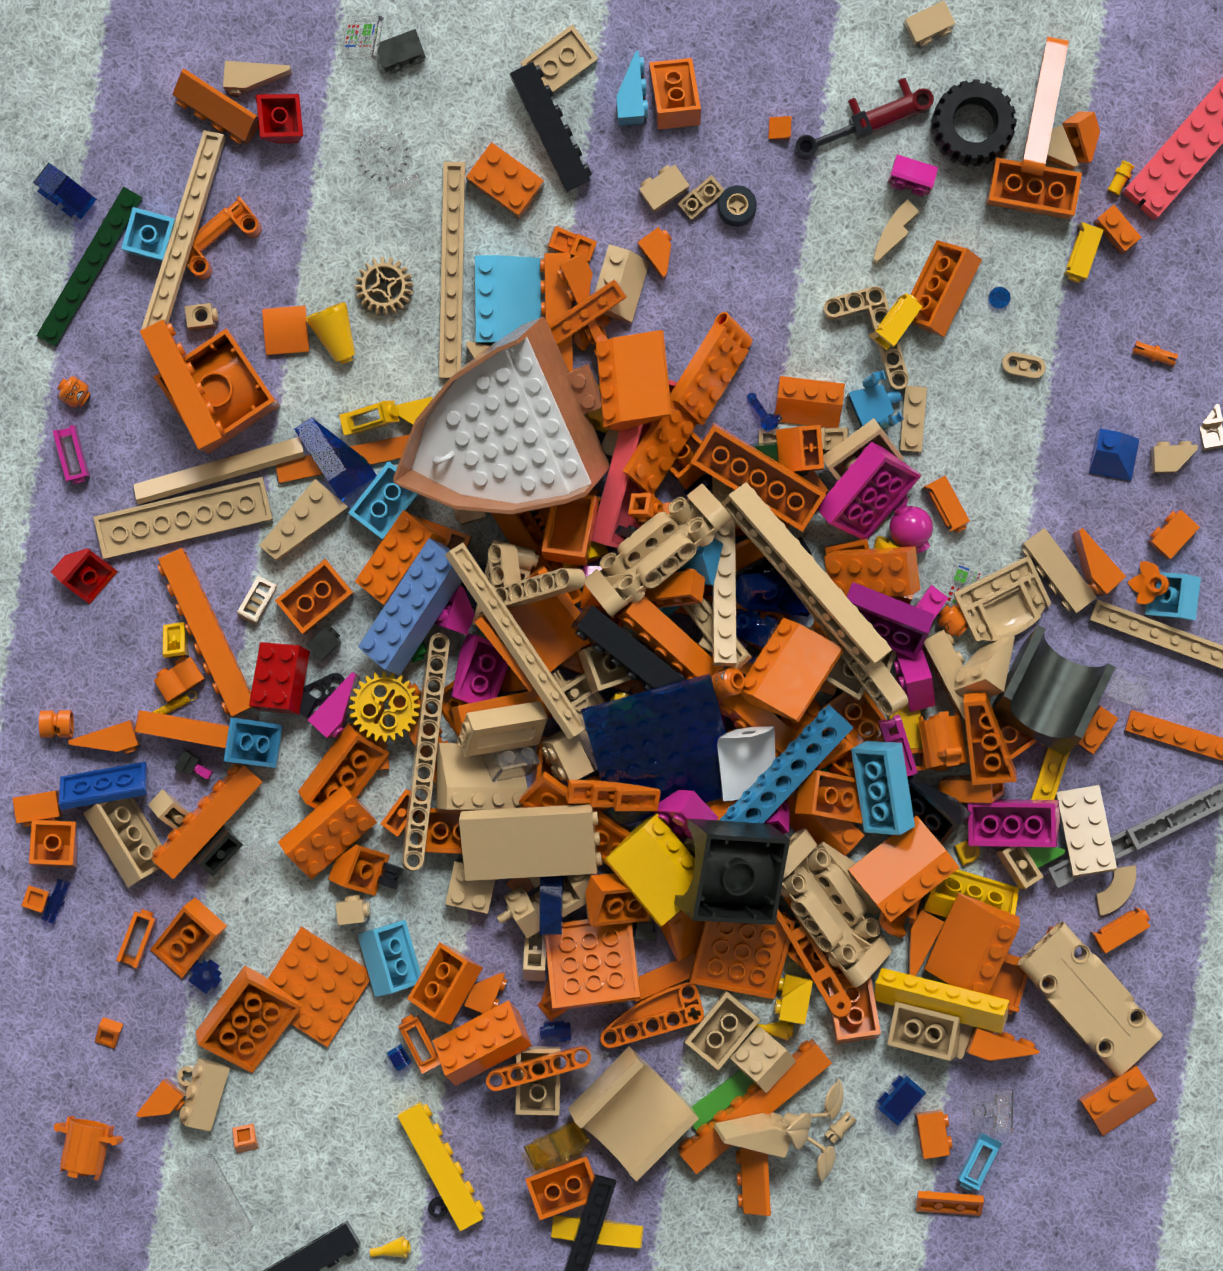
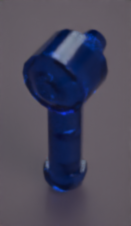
M749 393L747 401L759 415L761 427L765 432L776 429L782 417L771 413L768 414L757 399L756 394Z

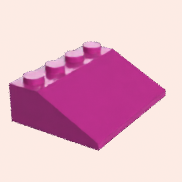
M871 442L856 461L850 465L846 473L835 483V486L825 496L817 510L829 524L860 539H869L919 480L921 474L883 447Z

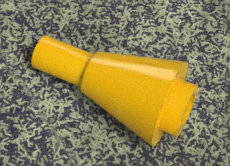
M788 1021L757 1024L753 1028L754 1031L760 1026L769 1035L789 1041V1037L794 1035V1024Z
M402 1236L383 1245V1247L370 1249L371 1258L383 1255L407 1258L408 1253L411 1252V1245L409 1240Z

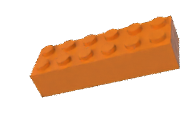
M715 423L711 426L690 461L693 465L734 490L747 482L776 516L802 532L826 496L824 490Z

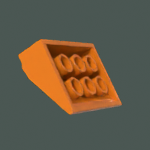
M663 330L613 337L596 343L604 428L621 432L672 415Z
M783 618L745 676L744 688L740 694L752 705L799 722L844 649L809 628Z
M918 816L914 817V828L901 835H891L848 869L888 922L893 921L960 868Z
M958 892L924 969L949 985L988 995L1020 927L1019 916Z
M244 965L196 1030L197 1043L200 1047L253 1073L301 1009L302 1005L265 976Z

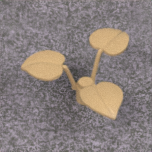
M837 1079V1082L833 1084L825 1098L826 1111L824 1113H801L796 1115L787 1112L783 1118L789 1126L785 1131L789 1135L795 1149H801L806 1141L821 1149L822 1154L817 1161V1174L820 1182H823L831 1172L836 1152L833 1146L825 1148L810 1138L808 1131L812 1118L827 1117L829 1115V1118L834 1119L840 1112L844 1093L839 1079Z

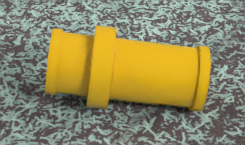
M1122 160L1120 167L1116 168V174L1107 190L1119 196L1127 179H1130L1132 176L1131 172L1134 169V165Z

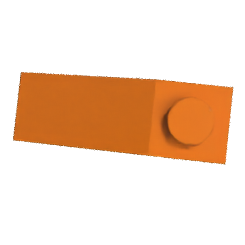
M133 720L68 740L69 745L115 752L123 751L124 754L137 751L136 746L141 745L137 732H134L135 724Z
M921 909L916 913V920L910 918L908 921L911 924L909 927L908 974L913 976L917 975L944 924L942 920Z

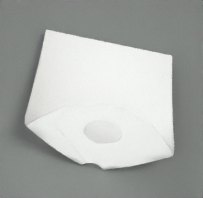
M774 726L736 729L719 737L717 748L723 801L739 800L743 792L757 781L758 776L772 765L775 759Z

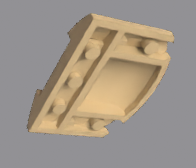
M1030 556L1012 562L953 593L975 641H997L1010 635H1017L1038 621L1045 606L1049 607L1051 604Z

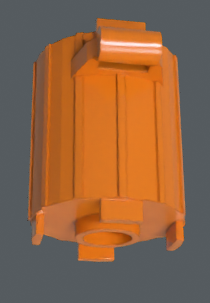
M948 711L938 712V715L928 717L929 720L923 721V716L918 717L926 770L944 771L948 770V767L968 763L958 711L954 712V716H949Z
M68 1116L66 1122L56 1123L53 1126L56 1132L66 1133L60 1171L68 1170L67 1176L78 1178V1175H95L94 1180H99L103 1172L108 1143L112 1146L123 1143L122 1136L113 1135V1125L110 1126L97 1121L75 1119V1116Z

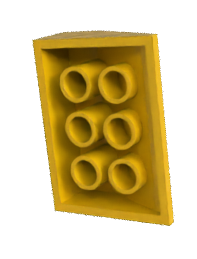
M658 813L644 819L604 860L659 927H661L681 910L674 904L675 895H684L688 891L693 878L695 858L663 819L658 817Z

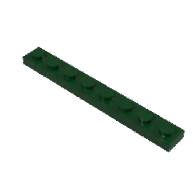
M123 186L37 333V337L57 347L126 229L132 208H138L143 199L141 196Z

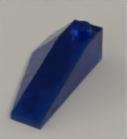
M311 417L294 429L341 501H344L371 483L377 476L363 456Z

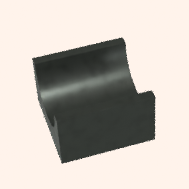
M1038 625L1022 644L1007 674L1004 692L997 695L992 709L996 719L1066 756L1083 738L1116 667L1109 663L1101 667H1089L1062 657L1048 645L1044 637L1046 629Z
M688 819L687 827L694 840L695 867L688 891L684 895H675L674 904L693 921L775 925L790 839L771 824Z

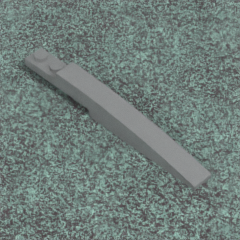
M1223 782L1110 836L1115 860L1223 808ZM1069 858L1047 868L1056 888H1060L1080 878H1073Z

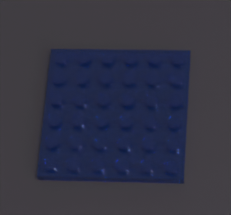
M710 674L581 709L601 781L660 789L659 802L678 790L694 791L705 803L723 798L717 743L719 737L725 735L726 731ZM609 807L612 819L621 826L642 821L654 815L653 811H615L613 807Z

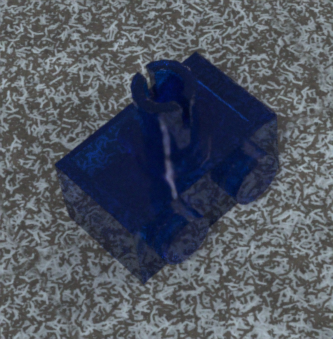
M739 608L736 615V636L764 648L778 627V620L767 615L765 619L760 618L761 613L751 608H748V611Z

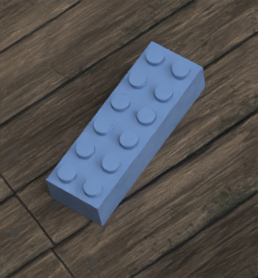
M430 538L358 646L384 670L397 675H401L462 582L445 556L450 549Z

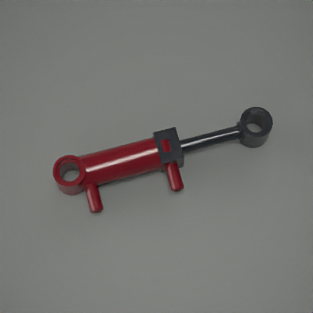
M906 78L898 80L904 95L900 99L867 112H861L856 98L848 100L853 113L849 119L851 125L817 139L810 135H802L796 141L795 154L800 159L808 160L814 156L818 147L853 133H855L857 140L871 135L872 132L915 115L926 113L934 102V96L930 90L925 88L918 89L915 93H912ZM925 97L928 104L924 106L919 105L917 98ZM808 143L812 150L803 152L800 149V145Z

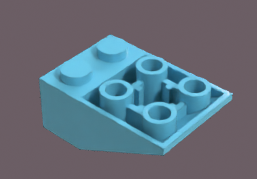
M635 51L616 96L618 126L644 124V118H648V102L643 100V96H646V80L641 79V75H644L645 70L644 57H639V51Z

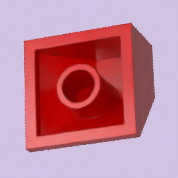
M89 548L64 555L51 571L64 586L88 604L96 598L118 572Z

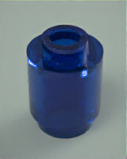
M564 1020L544 1022V1027H540L541 1040H545V1044L564 1043L566 1040H571L570 1022H564Z

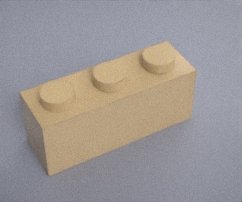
M198 1058L197 1064L194 1065L192 1070L191 1084L186 1090L185 1104L180 1110L179 1121L187 1127L211 1131L230 1070L229 1067L219 1062Z

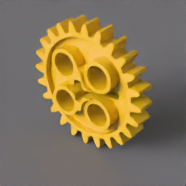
M383 671L382 677H378L375 672L374 679L371 680L368 676L365 677L366 684L358 682L360 690L353 689L357 697H350V701L355 703L349 706L350 710L355 711L350 715V718H357L353 725H361L359 733L366 730L367 739L371 735H375V742L378 741L379 737L383 738L384 743H386L387 737H390L394 742L396 734L403 738L402 731L405 730L410 733L411 730L408 725H416L412 717H419V714L414 711L420 708L419 704H414L419 699V696H412L415 688L408 689L410 681L403 684L402 675L396 680L394 679V673H391L390 677H386V673ZM382 687L386 690V695L384 697H377L374 694V690ZM394 690L395 693L388 704L390 710L385 709L379 722L374 724V720L381 709L379 704L384 705L390 692ZM396 698H402L406 704L402 708H397L394 706L393 701ZM372 706L375 708L376 713L373 716H366L363 712L364 708ZM385 717H392L395 724L391 727H386L382 721Z

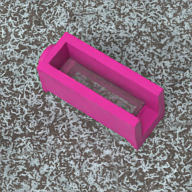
M75 425L69 426L70 428L53 430V435L65 479L68 482L72 481L74 485L85 482V477H89L90 474L79 438L78 428Z

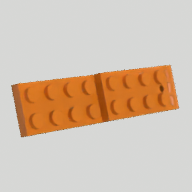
M722 312L715 318L713 326L670 393L672 415L652 422L622 471L645 493L654 494L694 428L697 424L704 425L749 352L747 348L752 344V337L727 312Z

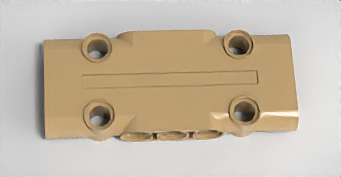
M702 483L687 495V501L683 497L674 499L668 507L669 514L659 512L648 520L630 537L621 542L618 547V556L615 553L605 555L600 561L602 570L599 571L597 568L585 578V585L611 617L629 602L636 603L640 601L645 595V589L655 588L696 554L698 546L704 547L710 544L714 539V533L733 519Z
M803 828L789 838L790 844L781 895L791 899V909L817 946L824 952H828L830 964L834 967H839L854 988L858 987L868 980L891 954L892 949L883 936L879 934L880 925L878 921L874 918H866L867 906L843 871L837 865L831 863L830 854L826 849H817V843L807 829Z
M1060 922L1053 927L1018 961L1017 965L1031 979L1035 987L1046 996V1001L1116 1076L1124 1074L1161 1039L1163 1034L1147 1017L1145 1011L1134 1002V997L1095 954L1090 952V949L1080 941L1065 922ZM1080 947L1082 950L1081 955L1075 958L1074 952ZM1049 977V985L1043 987L1042 982L1044 978ZM1137 1011V1018L1131 1021V1014ZM1105 1041L1106 1047L1099 1051V1044Z

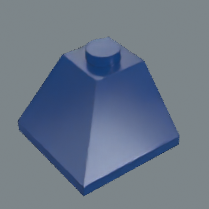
M1100 428L1096 432L1089 473L1132 481L1140 439L1122 432Z

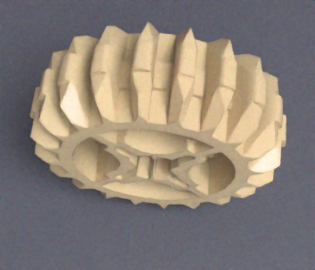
M381 257V263L378 264L374 258L372 259L374 266L370 267L368 263H365L364 265L368 270H359L363 278L356 277V281L362 283L355 286L356 290L362 291L357 294V298H364L361 302L362 306L370 303L367 308L369 312L376 307V315H379L381 309H383L384 315L387 316L388 309L390 308L393 314H396L395 306L398 305L403 310L404 306L401 301L409 303L410 300L405 295H413V291L407 289L414 286L413 282H407V280L412 278V275H404L408 268L404 266L399 269L401 266V261L399 260L393 265L392 257L388 259V263H385V258ZM382 269L392 270L399 277L386 278L382 273ZM376 273L377 282L367 289V282L370 276ZM380 277H382L383 281H385L386 284L388 282L390 283V285L387 286V292L389 294L388 296L386 292L383 291V289L379 290V287H381L382 282ZM402 283L400 294L393 300L391 294L393 288ZM372 294H382L385 296L387 303L376 302L369 296Z

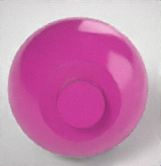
M903 505L897 508L889 525L893 541L900 547H916V554L930 547L928 540L933 532V523L928 513L916 506L907 507V505Z

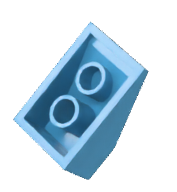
M231 717L224 761L276 768L283 725Z

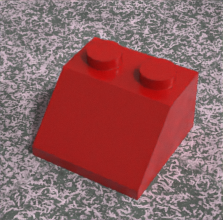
M299 94L256 95L260 138L276 144L299 143L303 137Z

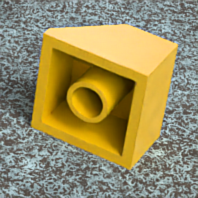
M784 973V978L780 977L778 990L781 991L780 999H776L774 1004V1012L779 1020L805 1025L813 983L811 978Z

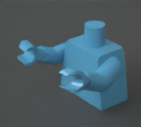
M884 370L873 372L862 382L864 389L851 391L847 394L860 427L867 424L873 418L883 429H887L904 420L900 411H898L897 415L893 416L894 410L892 405L902 401L899 390H892L886 393L884 386L878 385L880 379L886 380Z

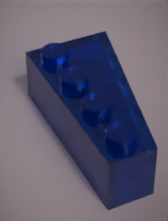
M778 571L744 574L736 582V600L745 609L808 617L810 614Z

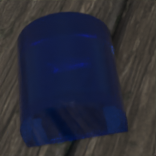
M401 1043L386 1053L398 1071L412 1063Z

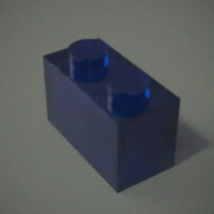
M905 1073L903 1076L898 1075L892 1081L891 1085L893 1087L888 1093L884 1091L876 1100L878 1102L876 1107L897 1126L926 1094Z

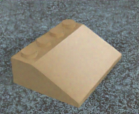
M438 743L436 809L493 810L519 808L522 805L518 801L528 787L520 748L465 757L458 743Z

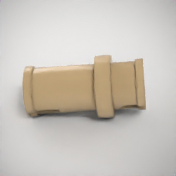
M848 1111L834 1125L831 1124L829 1126L830 1129L824 1133L827 1138L833 1135L830 1138L833 1144L839 1138L842 1139L844 1137L843 1134L857 1122L853 1116L845 1122L851 1116Z

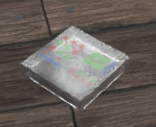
M379 15L348 16L340 58L344 60H376L384 17Z
M951 559L940 588V592L948 597L945 604L950 606L958 605L953 595L954 592L991 573Z

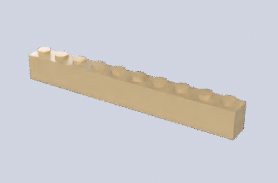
M747 482L726 497L722 502V506L731 515L736 524L865 672L880 662L892 650L887 641L877 633L872 624L863 617L858 608L850 602L843 591L836 586L829 575L823 571L815 559L802 547L799 540L789 532L785 524L775 516L770 507L762 501Z

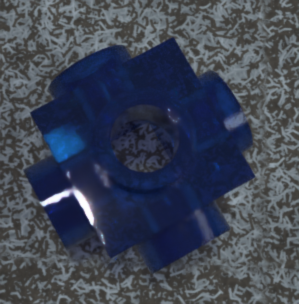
M204 959L201 962L196 961L190 969L192 975L187 981L207 994L211 987L215 989L222 980L219 977L222 974L218 970L220 966L211 959L208 962ZM205 971L209 972L208 978H203Z

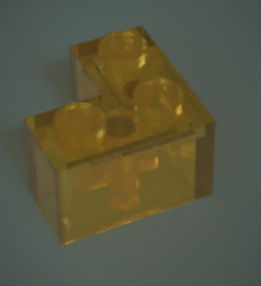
M571 1121L549 1134L536 1138L525 1145L524 1149L535 1170L543 1167L545 1170H548L557 1165L556 1163L562 1165L568 1162L570 1155L575 1156L583 1152V1147L590 1143V1140L584 1129H581L574 1121Z

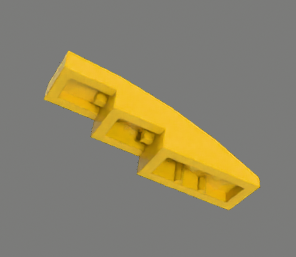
M554 1215L551 1237L573 1241L581 1217ZM604 1220L596 1244L642 1248L644 1226Z

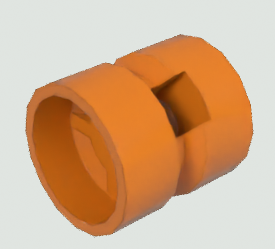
M41 710L39 714L40 738H54L55 735H58L59 738H72L74 734L73 711L59 710L58 713H55L54 710Z

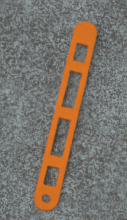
M784 897L791 909V899L789 897ZM778 909L777 919L829 1009L838 1017L846 1016L851 1010V1001L823 952L794 912L793 914L800 926L791 931ZM807 936L824 968L817 972L813 970L797 942ZM828 977L832 979L838 990L831 997H829L821 983ZM839 1002L844 1003V1007L842 1009L837 1008V1004Z

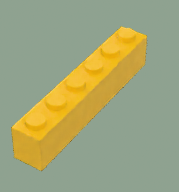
M881 968L875 983V1001L893 1006H895V1002H900L960 1017V1023L1001 1034L1007 1021L1009 1000L885 968Z
M420 1101L398 1113L397 1117L457 1227L462 1231L482 1220L485 1208L480 1200H475L472 1194L475 1190L471 1182L464 1180L462 1174L465 1172L460 1162L457 1161L455 1163L451 1155L454 1154V1151L449 1142L444 1143L441 1137L443 1131L440 1125L433 1123L430 1117L433 1113L429 1105H424Z

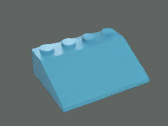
M475 255L476 343L493 345L521 325L541 318V258Z

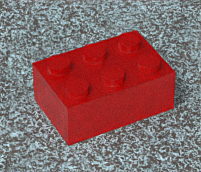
M260 642L249 706L262 712L299 715L310 651L300 645Z

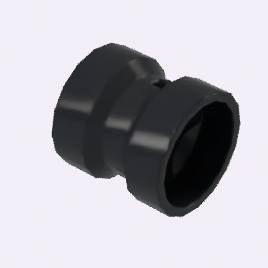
M384 862L382 866L383 872L378 877L377 883L397 890L399 885L397 879L403 874L404 868Z

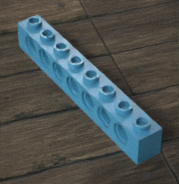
M828 704L803 729L802 733L789 743L787 749L774 759L772 765L758 776L757 781L743 792L741 798L728 808L725 815L719 821L764 823L853 729V726Z

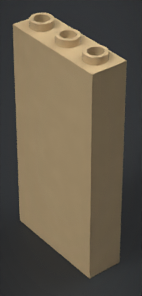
M590 804L461 811L459 826L465 881L597 874L598 866L602 865L601 852H597V845H600V833L595 832V825H598V812H594Z

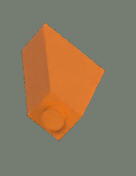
M971 774L946 776L940 780L938 785L939 791L956 798L959 802L993 803L1005 794L1004 783L972 785Z

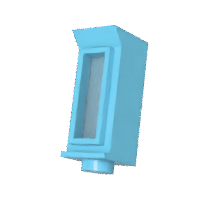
M980 1131L957 1177L961 1181L960 1185L970 1191L973 1188L980 1190V1186L999 1148L1003 1144L1000 1140H995Z

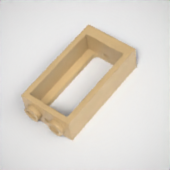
M541 701L466 713L465 720L461 725L462 729L457 737V743L459 748L463 750L465 757L539 745L548 717Z

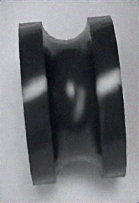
M435 1197L430 1201L428 1211L431 1216L441 1218L447 1213L448 1208L441 1197ZM436 1202H441V1206L444 1205V1209L440 1210V1213H435V1209H432V1205H436Z

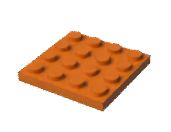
M782 915L790 930H794L795 918ZM777 917L775 925L704 921L689 981L692 984L775 1000L790 940Z
M589 919L551 924L544 928L553 1011L641 999L632 923L591 927Z
M302 926L268 977L271 982L302 1005L290 1024L326 1047L329 1046L370 982L368 970L365 966Z

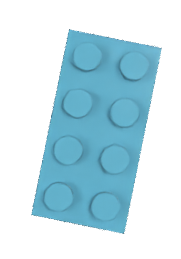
M865 741L852 748L851 752L864 832L901 835L914 828L915 823L902 743Z

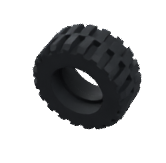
M973 79L972 82L966 80L960 82L957 86L953 85L942 95L932 115L931 131L935 136L934 142L936 146H940V152L944 156L947 154L951 157L950 161L954 163L959 161L962 166L967 167L969 164H973L974 167L981 166L982 163L988 164L996 157L998 158L1008 147L1015 133L1014 129L1017 119L1014 118V114L1016 111L1014 106L1010 105L1011 99L1008 95L1004 96L1002 94L1003 90L1000 87L994 88L991 86V82L986 81L984 84L980 83L978 79ZM968 104L979 105L991 114L994 128L986 140L970 142L963 139L956 132L953 124L954 116L962 106Z

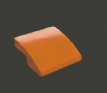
M306 305L262 309L266 355L310 351Z

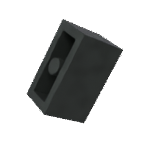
M416 29L375 44L385 72L396 73L402 70V66L409 63L411 66L417 65L426 57Z
M223 825L193 858L199 866L214 877L243 844Z

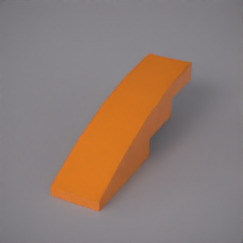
M569 780L566 800L568 804L590 803L591 807H613L615 811H658L661 791L656 788L618 782Z

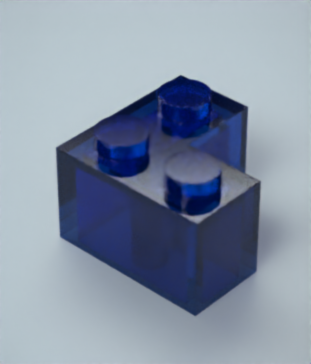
M49 162L33 182L39 187L37 190L39 194L56 206L60 203L63 206L61 210L71 218L75 215L82 219L97 200L68 175Z

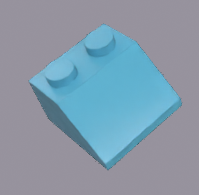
M1160 572V574L1167 577L1169 588L1165 594L1157 596L1153 602L1146 604L1145 615L1196 621L1201 577ZM1159 581V582L1157 583V588H1158V589H1159V588L1161 587V585H1162L1161 581Z

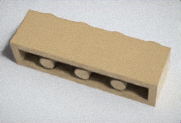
M1045 528L1021 544L1024 548L1021 550L1025 557L1030 556L1035 562L1037 573L1042 578L1045 576L1050 582L1048 584L1049 589L1054 595H1060L1063 599L1061 604L1068 613L1070 611L1073 614L1079 612L1097 598Z

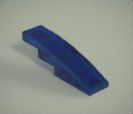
M564 876L540 877V935H563Z

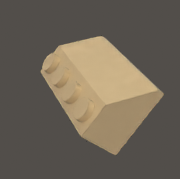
M941 630L926 638L922 649L955 712H959L960 719H964V697L954 691L957 674L965 661L959 651L955 652L952 646L955 643L952 636Z
M133 797L98 803L83 813L128 888L161 869L151 859L154 849L161 842Z

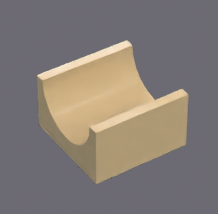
M630 1046L568 1107L574 1122L581 1129L585 1128L596 1137L636 1181L699 1119L691 1105Z

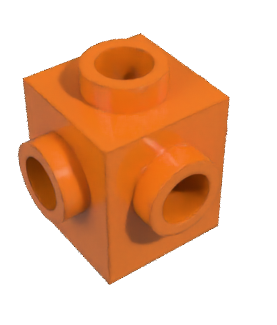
M631 494L628 514L639 525H644L653 516L663 512L662 502L654 494Z

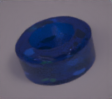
M1004 287L992 289L988 296L990 305L996 309L1005 308L1011 299L1009 291Z

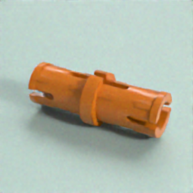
M1136 340L1134 346L1138 348H1133L1132 354L1149 358L1151 362L1158 361L1171 367L1175 366L1176 361L1168 359V357L1177 359V353L1160 349L1158 345L1154 347Z

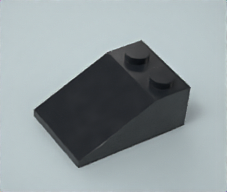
M912 778L908 785L913 817L918 816L941 845L944 846L952 839L972 813L956 798Z

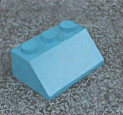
M406 920L357 934L375 997L392 994L416 984L421 972Z

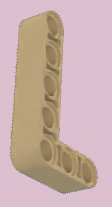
M878 286L830 298L823 306V314L830 320L867 311L873 332L880 324L875 320V315L882 313L886 316L890 310L885 292ZM872 292L878 293L880 301L872 302L869 299V294ZM856 298L859 301V307L851 308L848 300ZM829 304H836L839 312L831 314L828 312L827 306ZM899 341L894 347L890 346L887 351L877 344L889 388L892 390H903L908 384L909 377ZM888 355H895L898 363L890 365L887 362ZM893 376H901L904 380L903 385L896 386L892 380Z
M492 544L489 547L488 560L491 584L506 607L527 605L578 590L585 584L584 572L581 569L561 568L521 580L516 547L512 544Z

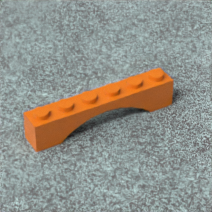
M580 253L559 263L560 269L557 272L561 281L567 282L569 289L566 292L571 302L575 301L576 304H579L590 296V284L593 275L585 255ZM595 320L586 325L587 329L584 330L589 341L593 340L595 345L608 339L601 332ZM593 349V350H594V353H595V355H596V357H597V350H596V349Z

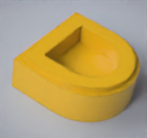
M968 840L954 845L963 866L975 861L979 857V846H969Z

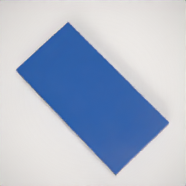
M146 762L61 776L59 790L60 810L147 795L148 768Z

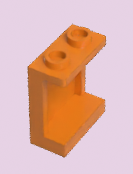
M1007 953L988 995L1009 1000L1008 1014H1012L1013 1011L1019 1012L1020 1010L1019 1004L1028 976L1017 965L1021 957Z

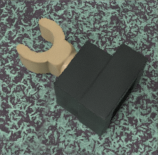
M651 916L649 921L637 922L635 939L657 941V933L653 932L654 923H652Z

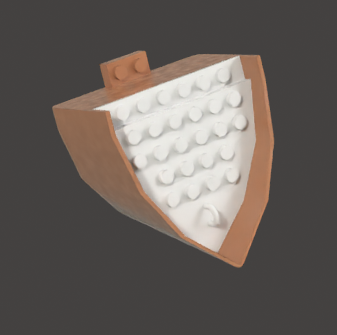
M544 317L521 325L482 351L454 374L417 417L394 474V483L453 509L502 514H516L565 504L587 496L609 469L608 459L587 414L602 408L601 392L589 364L571 371L568 370Z

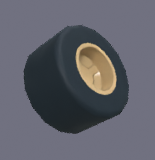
M734 185L722 192L718 200L717 210L720 218L730 226L739 227L746 225L752 220L756 213L757 201L750 189Z

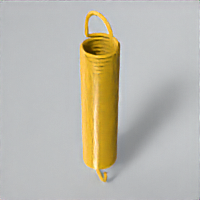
M190 691L196 694V697L193 699L195 700L197 698V693L195 691ZM186 693L152 712L168 714L193 700H190Z

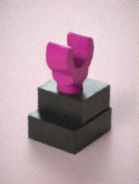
M187 750L183 751L174 767L188 775H191L194 771L206 779H209L213 772L199 765L200 758Z

